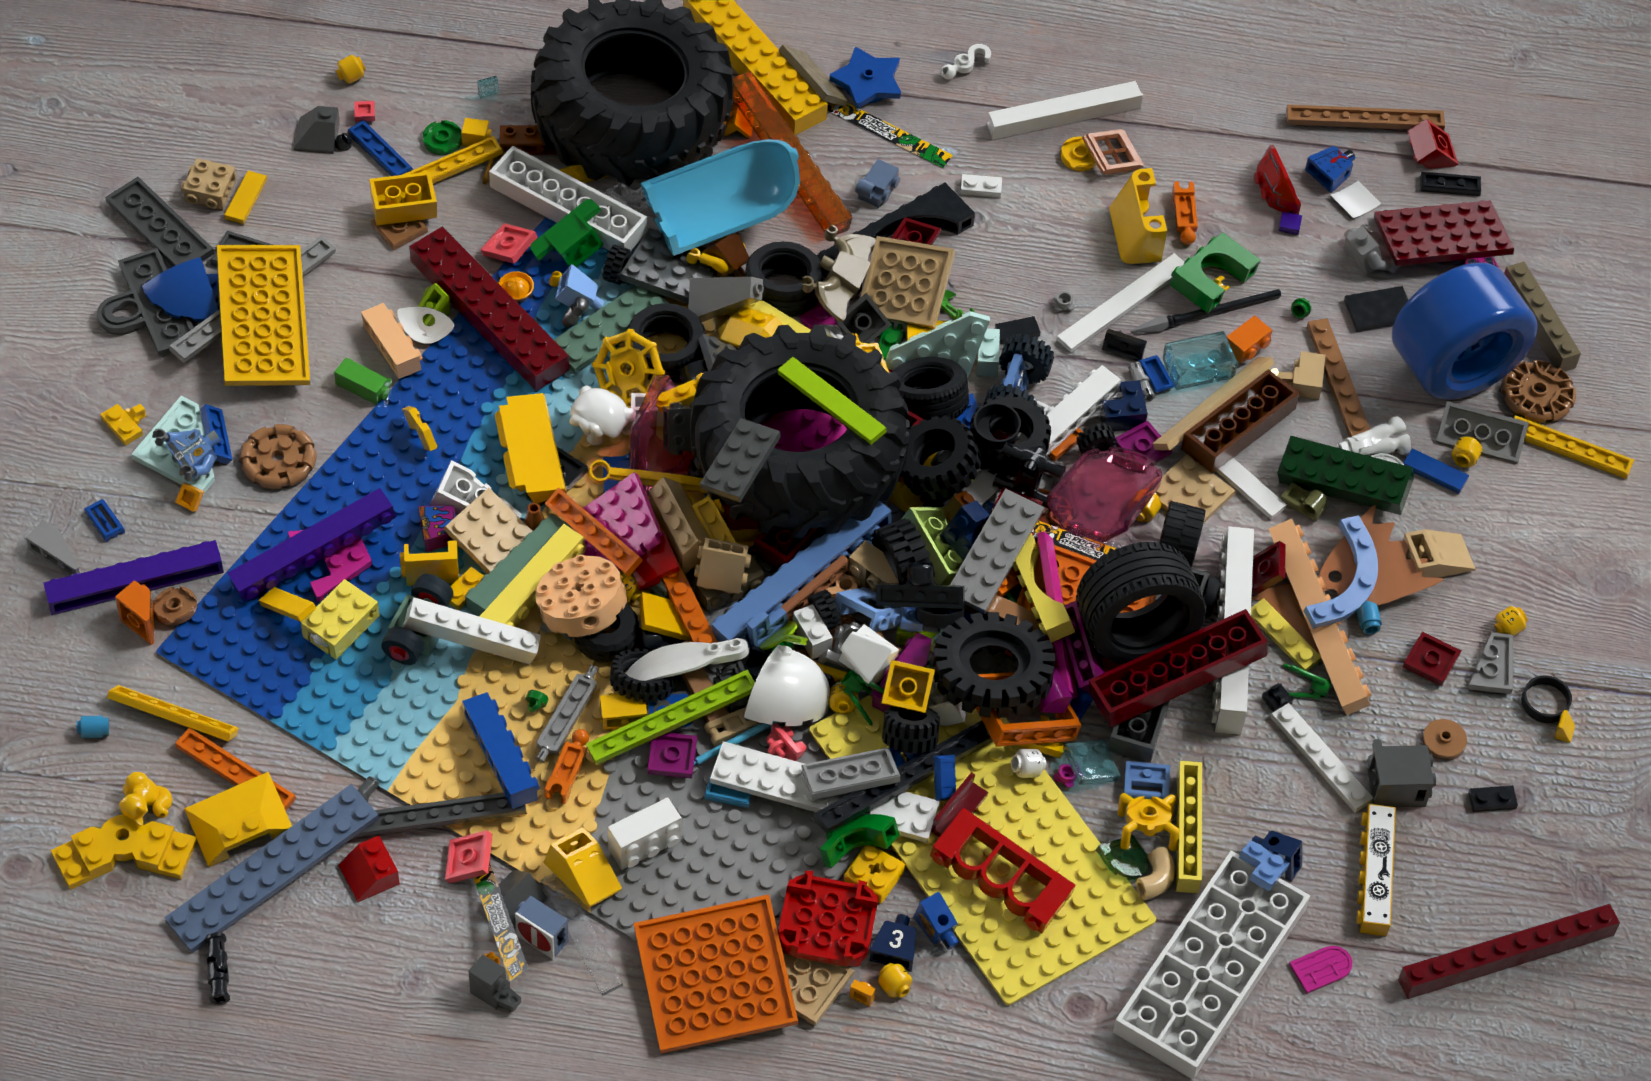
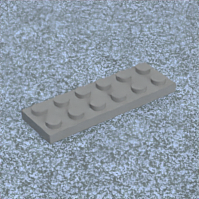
M1004 490L950 584L965 586V605L983 614L987 612L1044 511L1043 506L1012 491Z

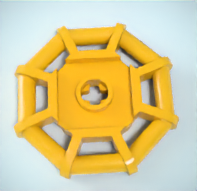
M628 329L626 332L611 337L606 336L603 339V344L595 361L592 362L599 387L619 396L626 406L631 405L629 391L638 388L641 393L654 394L662 375L665 374L656 348L658 346L656 342H651L637 334L634 329ZM625 341V347L616 349L614 344ZM633 341L645 348L642 351L634 348ZM608 351H610L611 358L609 361H607L606 364H604L603 362L606 358V355ZM648 353L650 354L654 369H650L646 360ZM626 363L631 366L630 373L624 372L623 368L626 367ZM603 368L606 369V372H607V375H608V379H609V382H608V383H607V381H606ZM649 374H653L648 387L646 388L644 382L648 379ZM612 386H618L622 390V395L612 390Z

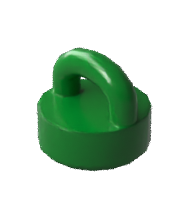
M529 690L525 697L526 701L529 702L527 706L529 712H535L540 707H546L549 700L547 695L537 690Z

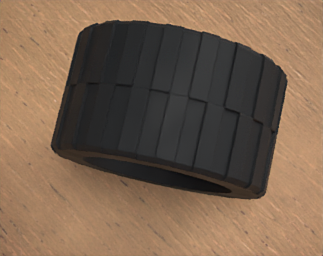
M1170 501L1159 543L1170 545L1179 550L1187 559L1190 568H1192L1206 510Z

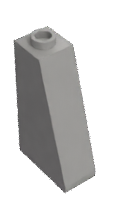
M755 277L690 278L688 309L704 322L762 300L764 290L763 279Z

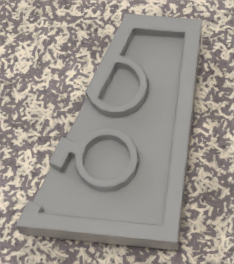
M1491 633L1468 689L1505 694L1512 693L1513 635Z

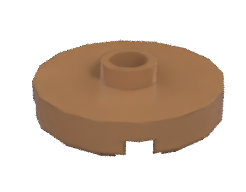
M186 587L167 588L155 598L154 614L159 622L165 625L182 624L195 614L198 607L197 599L194 593Z
M1437 719L1430 722L1425 728L1423 745H1428L1429 754H1432L1433 757L1453 760L1461 756L1465 751L1467 744L1466 732L1456 722L1448 719Z

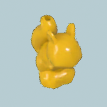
M133 772L126 777L122 788L125 797L119 802L123 815L133 819L140 827L143 825V816L148 811V806H152L153 813L159 818H165L168 815L173 799L167 788L156 785L142 772Z

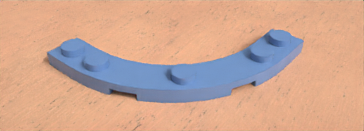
M1359 515L1341 519L1338 523L1351 547L1356 565V572L1352 583L1338 597L1305 607L1303 612L1313 629L1340 622L1350 617L1364 605L1373 591L1378 575V558L1373 540Z

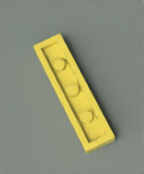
M1264 598L1251 607V617L1255 623L1299 668L1308 671L1321 661V656Z

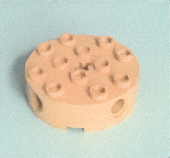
M577 555L574 558L554 564L541 578L535 590L536 603L540 608L544 623L549 630L557 634L558 632L567 633L568 637L591 635L607 628L617 619L616 615L621 609L624 610L627 603L626 589L621 581L620 572L612 562L597 556Z

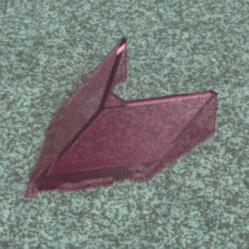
M668 375L653 377L631 426L629 469L689 476L688 471L690 469L688 468L692 463L690 462L691 459L694 458L691 451H683L681 455H671L670 452L663 449V440L656 435V403L658 402V396L671 379ZM643 485V487H644V489H645V492H646V494H647V497H648V496H649V490H650L653 486Z

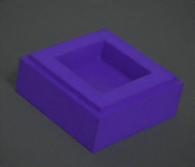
M1282 212L1279 231L1299 235L1302 215Z

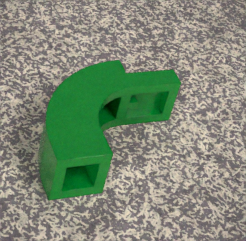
M866 814L826 834L827 841L819 848L824 866L832 868L847 852L859 846L873 845L887 849L900 836L894 817L886 815Z

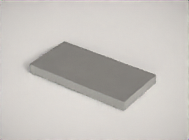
M889 747L801 765L802 774L812 800L900 782V774Z

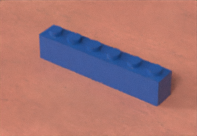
M488 692L463 700L464 716L512 809L537 801V790H540L536 777H531V769L528 762H523L521 748L519 745L515 746L512 731H507V723L504 716L498 714L499 708L496 700H491Z

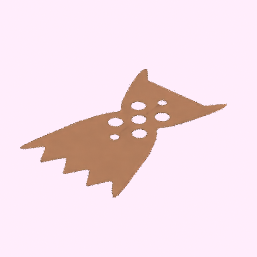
M1375 505L1362 515L1361 520L1373 540L1378 558L1377 580L1367 601L1376 603L1377 606L1386 604L1443 581V578L1422 577L1423 571L1417 572L1413 559H1406L1409 549L1406 540L1389 541L1395 525L1394 522L1372 523L1376 510ZM1345 536L1334 547L1320 571L1319 577L1323 578L1326 589L1323 590L1324 593L1328 589H1334L1339 596L1352 583L1356 572V565L1351 547ZM1420 558L1421 564L1427 563L1428 558ZM1331 571H1339L1342 574V579L1339 582H1332L1329 580L1328 575ZM1291 583L1268 588L1256 596L1251 595V600L1260 601L1264 598L1320 654L1305 617L1300 615L1302 609Z

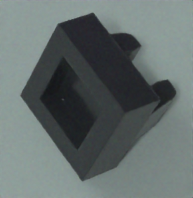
M1281 683L1275 684L1262 694L1263 700L1273 712L1288 703L1290 705L1293 703V698Z

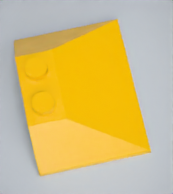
M269 772L184 808L208 867L229 859L230 856L227 851L267 833H270L272 839H275L292 827Z

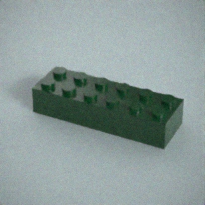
M1290 436L1277 472L1279 483L1290 486L1291 483H1294L1304 490L1311 492L1312 490H1319L1326 496L1368 507L1375 505L1376 509L1398 515L1402 514L1414 480L1413 467L1295 436Z

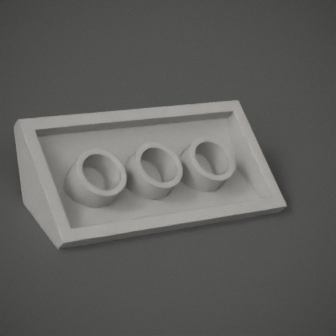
M1447 401L1436 442L1455 446L1461 437H1473L1481 444L1482 454L1518 463L1529 422Z

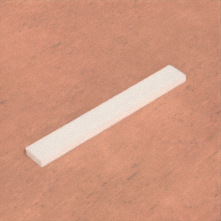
M1174 253L1059 334L1057 341L1070 353L1169 284L1173 278L1171 276L1172 272L1177 266L1181 267L1184 261Z

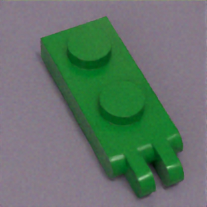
M890 322L892 325L882 332L879 347L884 360H886L891 346L897 343L899 345L902 344L905 333L901 331L903 324H898L895 330V323Z

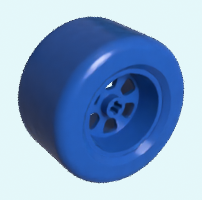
M1477 262L1448 270L1420 288L1406 302L1397 315L1392 328V342L1429 395L1441 400H1455L1479 393L1509 374L1531 349L1537 336L1538 324L1534 313L1503 271L1495 265Z

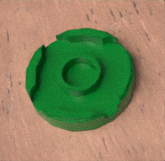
M441 120L438 123L433 122L423 132V144L428 151L437 155L454 153L462 145L461 129L454 122Z

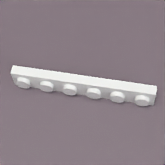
M1289 703L1271 714V719L1354 813L1372 803L1373 797Z

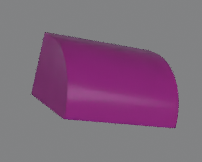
M1056 666L1050 692L1045 699L1041 698V702L1038 705L1041 712L1064 713L1073 698Z

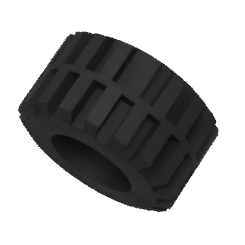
M894 706L889 707L884 713L883 742L894 750L906 753L931 751L938 744L940 716L929 707L926 708V713Z

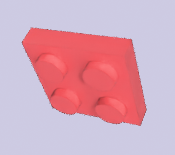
M504 223L481 248L483 256L515 264L538 237L533 230Z
M485 830L451 839L445 880L449 883H454L488 874L493 834Z

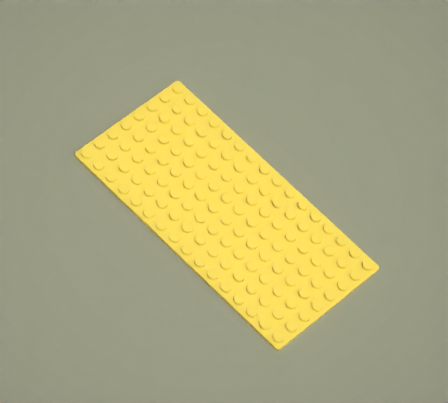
M871 695L861 699L859 703L873 722L872 725L867 723L856 707L851 713H835L810 726V734L828 759L888 747L882 739L884 713L872 707ZM976 708L972 714L967 712L965 722L948 726L940 725L938 744L981 721L982 719ZM1006 717L1000 718L1003 724L1010 723ZM991 742L955 762L956 790L971 772L975 774L974 783L986 790L988 796L974 815L1076 885L1073 894L1046 930L1041 934L1030 929L1023 921L1024 916H1017L1007 909L1004 897L991 898L985 895L980 890L978 879L965 880L954 872L952 865L947 869L945 866L935 863L932 857H930L933 845L940 837L934 833H930L928 843L899 836L891 846L928 897L940 892L958 925L954 934L1002 1001L1009 1006L1152 926L1156 922V917L1044 769L1037 778H1020L1013 772L1011 767L1013 755L1019 749L1027 748L1020 747L1019 745L996 747L994 742ZM903 752L900 753L905 763L908 762ZM934 775L905 790V792L935 800ZM948 800L939 802V807L936 815L940 812V810L944 807ZM973 837L960 853V857L965 864L978 866L987 859L993 850ZM999 855L986 871V875L995 884H1005L1012 879L1019 868ZM1025 873L1012 892L1019 901L1029 903L1037 899L1046 886Z

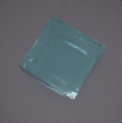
M497 76L477 81L480 99L499 94Z

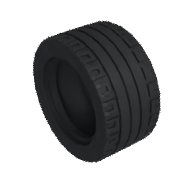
M1159 542L1133 543L1107 553L1090 566L1077 588V607L1094 648L1102 657L1122 665L1200 630L1205 619V600L1187 559L1176 548ZM1161 595L1157 600L1141 609L1120 613L1125 607L1137 600L1148 596Z

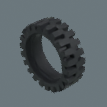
M634 648L633 652L631 649H628L626 652L622 651L614 657L610 671V684L615 691H618L619 695L623 696L626 694L625 698L627 699L633 697L634 701L639 702V699H643V702L647 703L649 699L652 702H657V698L661 701L665 697L668 698L670 693H673L676 675L657 681H641L629 677L624 672L628 671L637 660L649 653L648 649L640 651L639 648Z

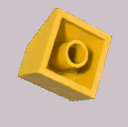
M891 660L881 704L926 713L935 670Z

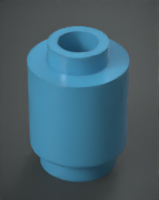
M1366 601L1356 612L1360 628L1365 634L1371 635L1380 631L1382 622L1377 604Z
M103 715L81 716V720L76 721L77 734H81V738H103V736L109 735V717L103 718Z

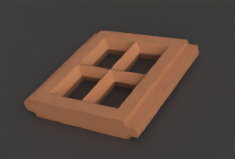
M1122 129L1089 133L1082 137L1100 172L1104 175L1134 171L1144 166L1126 132ZM1117 139L1122 148L1114 149L1109 140ZM1104 140L1109 150L1101 151L1096 141ZM1125 153L1129 162L1122 163L1117 154ZM1112 154L1117 164L1109 165L1104 155Z

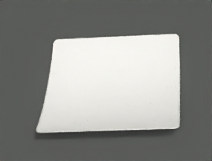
M1359 181L1339 192L1331 194L1353 218L1361 216L1381 204Z

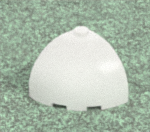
M778 645L767 658L756 679L744 718L772 725L773 721L785 722V726L802 725L803 721L810 720L813 723L820 720L828 713L830 687L828 680L821 668L809 657L792 650L788 646Z

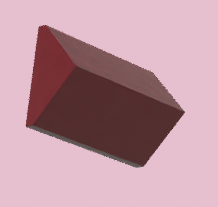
M904 217L891 238L933 245L941 232V228Z

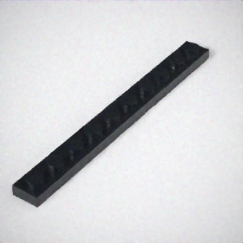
M981 720L938 744L933 750L926 751L897 767L900 774V782L854 791L814 813L813 819L826 834H829L934 775V756L954 755L955 762L993 742Z

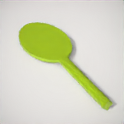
M788 621L786 625L759 647L762 650H767L783 641L805 646L808 639L792 635L798 625L795 621Z

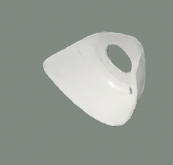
M406 307L399 308L397 311L399 321L405 332L412 339L420 343L437 342L447 336L454 328V323L449 317L431 308ZM425 314H432L435 317V324L433 326H426L423 323V316Z

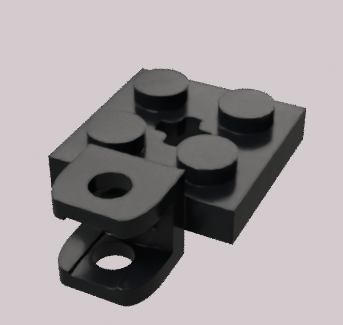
M556 446L567 493L588 472V466ZM526 494V499L534 503L529 495ZM543 501V502L538 503V504L541 506V505H543L546 501Z

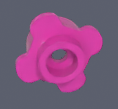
M1062 764L1059 767V772L1054 774V780L1065 784L1067 788H1071L1074 786L1075 779L1079 778L1080 773L1074 766Z

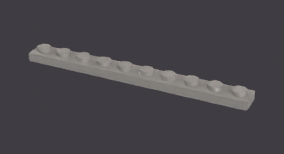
M322 235L301 250L302 276L332 256L336 251V248ZM220 309L170 345L169 350L183 363L221 337Z

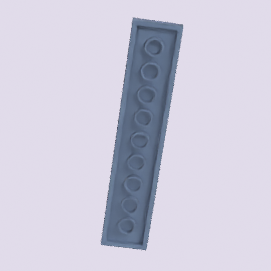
M350 784L164 917L165 921L190 952L194 953L207 943L205 937L208 934L222 933L379 819V815L358 790Z

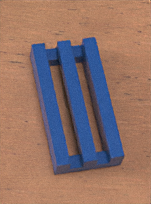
M104 499L84 508L85 514L105 542L110 541V537H118V533H125L124 527ZM101 506L116 526L115 529L112 528L98 507ZM92 510H94V512L97 514V516L99 517V519L102 521V523L104 524V526L107 528V530H108L109 532H106V531L104 530V528L102 527V525L100 524V522L97 520V518L95 517V515L92 513Z

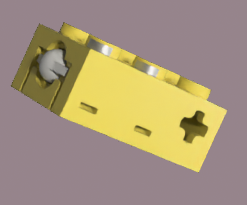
M344 579L301 622L302 635L315 646L330 654L331 657L337 659L380 616L378 601Z

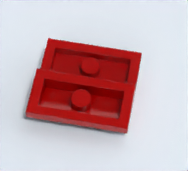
M665 532L660 537L661 543L650 551L644 548L646 554L641 556L643 561L633 572L640 591L661 583L660 578L680 571Z

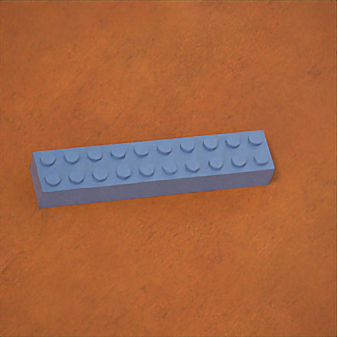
M878 501L871 516L861 522L849 518L838 533L828 534L826 532L820 538H815L808 548L804 551H799L793 560L788 564L784 563L778 572L773 576L765 578L758 588L750 590L743 600L734 603L728 612L723 616H718L713 621L712 631L717 642L740 638L744 639L748 644V648H750L746 623L752 615L758 614L762 610L769 614L779 609V607L840 556L844 555L848 559L849 565V556L865 540L872 544V533L875 529L891 524V510L881 501Z

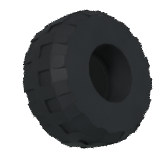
M626 604L624 610L621 609L616 615L617 619L609 626L615 628L616 631L606 634L597 632L582 637H574L579 651L587 658L597 662H612L614 657L619 655L620 652H626L628 649L633 651L639 637V622L631 606Z

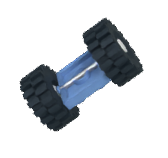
M1017 334L1016 338L1014 336H1010L1009 339L1007 338L999 358L1001 370H1006L1005 374L1007 376L1003 378L1002 384H999V387L994 385L988 390L985 401L988 399L994 400L995 396L1001 395L1006 397L1007 394H1011L1013 397L1022 396L1027 401L1032 400L1036 403V407H1038L1032 394L1028 395L1029 391L1026 389L1028 384H1033V381L1037 384L1048 377L1054 361V352L1050 351L1051 347L1049 345L1045 346V341L1043 340L1038 341V337L1029 338L1027 334L1024 337L1021 334ZM1003 427V428H1002L1003 431H1005V432H1007V430H1010L1011 433H1015V429H1014V428H1010V427Z

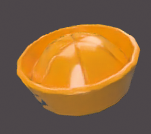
M520 271L507 273L498 282L517 303L525 302L534 289L532 278Z

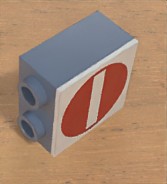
M531 895L526 901H522L518 905L515 913L517 937L554 960L569 942L568 919Z

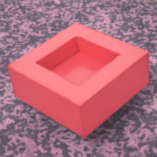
M374 101L354 102L355 122L363 120L365 122L375 121Z

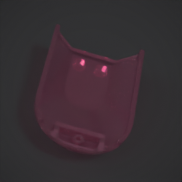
M1109 447L1107 451H1100L1098 448L1082 454L1050 491L1047 505L1063 529L1104 543L1127 532L1160 487L1162 471L1155 467V461L1139 452L1119 447Z

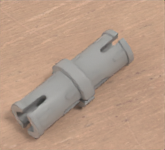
M1136 362L1137 367H1135L1134 363L1130 364L1128 369L1134 381L1140 380L1145 402H1148L1146 397H1148L1149 401H1152L1155 398V394L1149 384V377L1145 375L1141 367V363Z

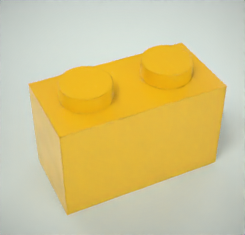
M608 693L600 696L603 730L618 729L647 716L646 702H643V699H639V702L634 701L633 697L627 699L625 698L626 694L621 696Z

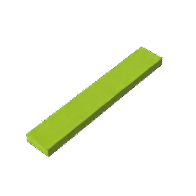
M794 357L777 369L778 375L858 436L865 439L870 445L887 432L884 425Z

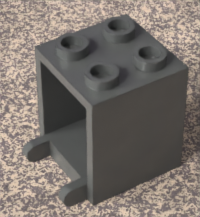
M1373 740V753L1367 759L1370 791L1373 797L1372 804L1389 807H1426L1428 799L1432 797V788L1436 786V775L1432 773L1431 769L1433 767V756L1429 754L1428 745L1382 746L1381 740Z

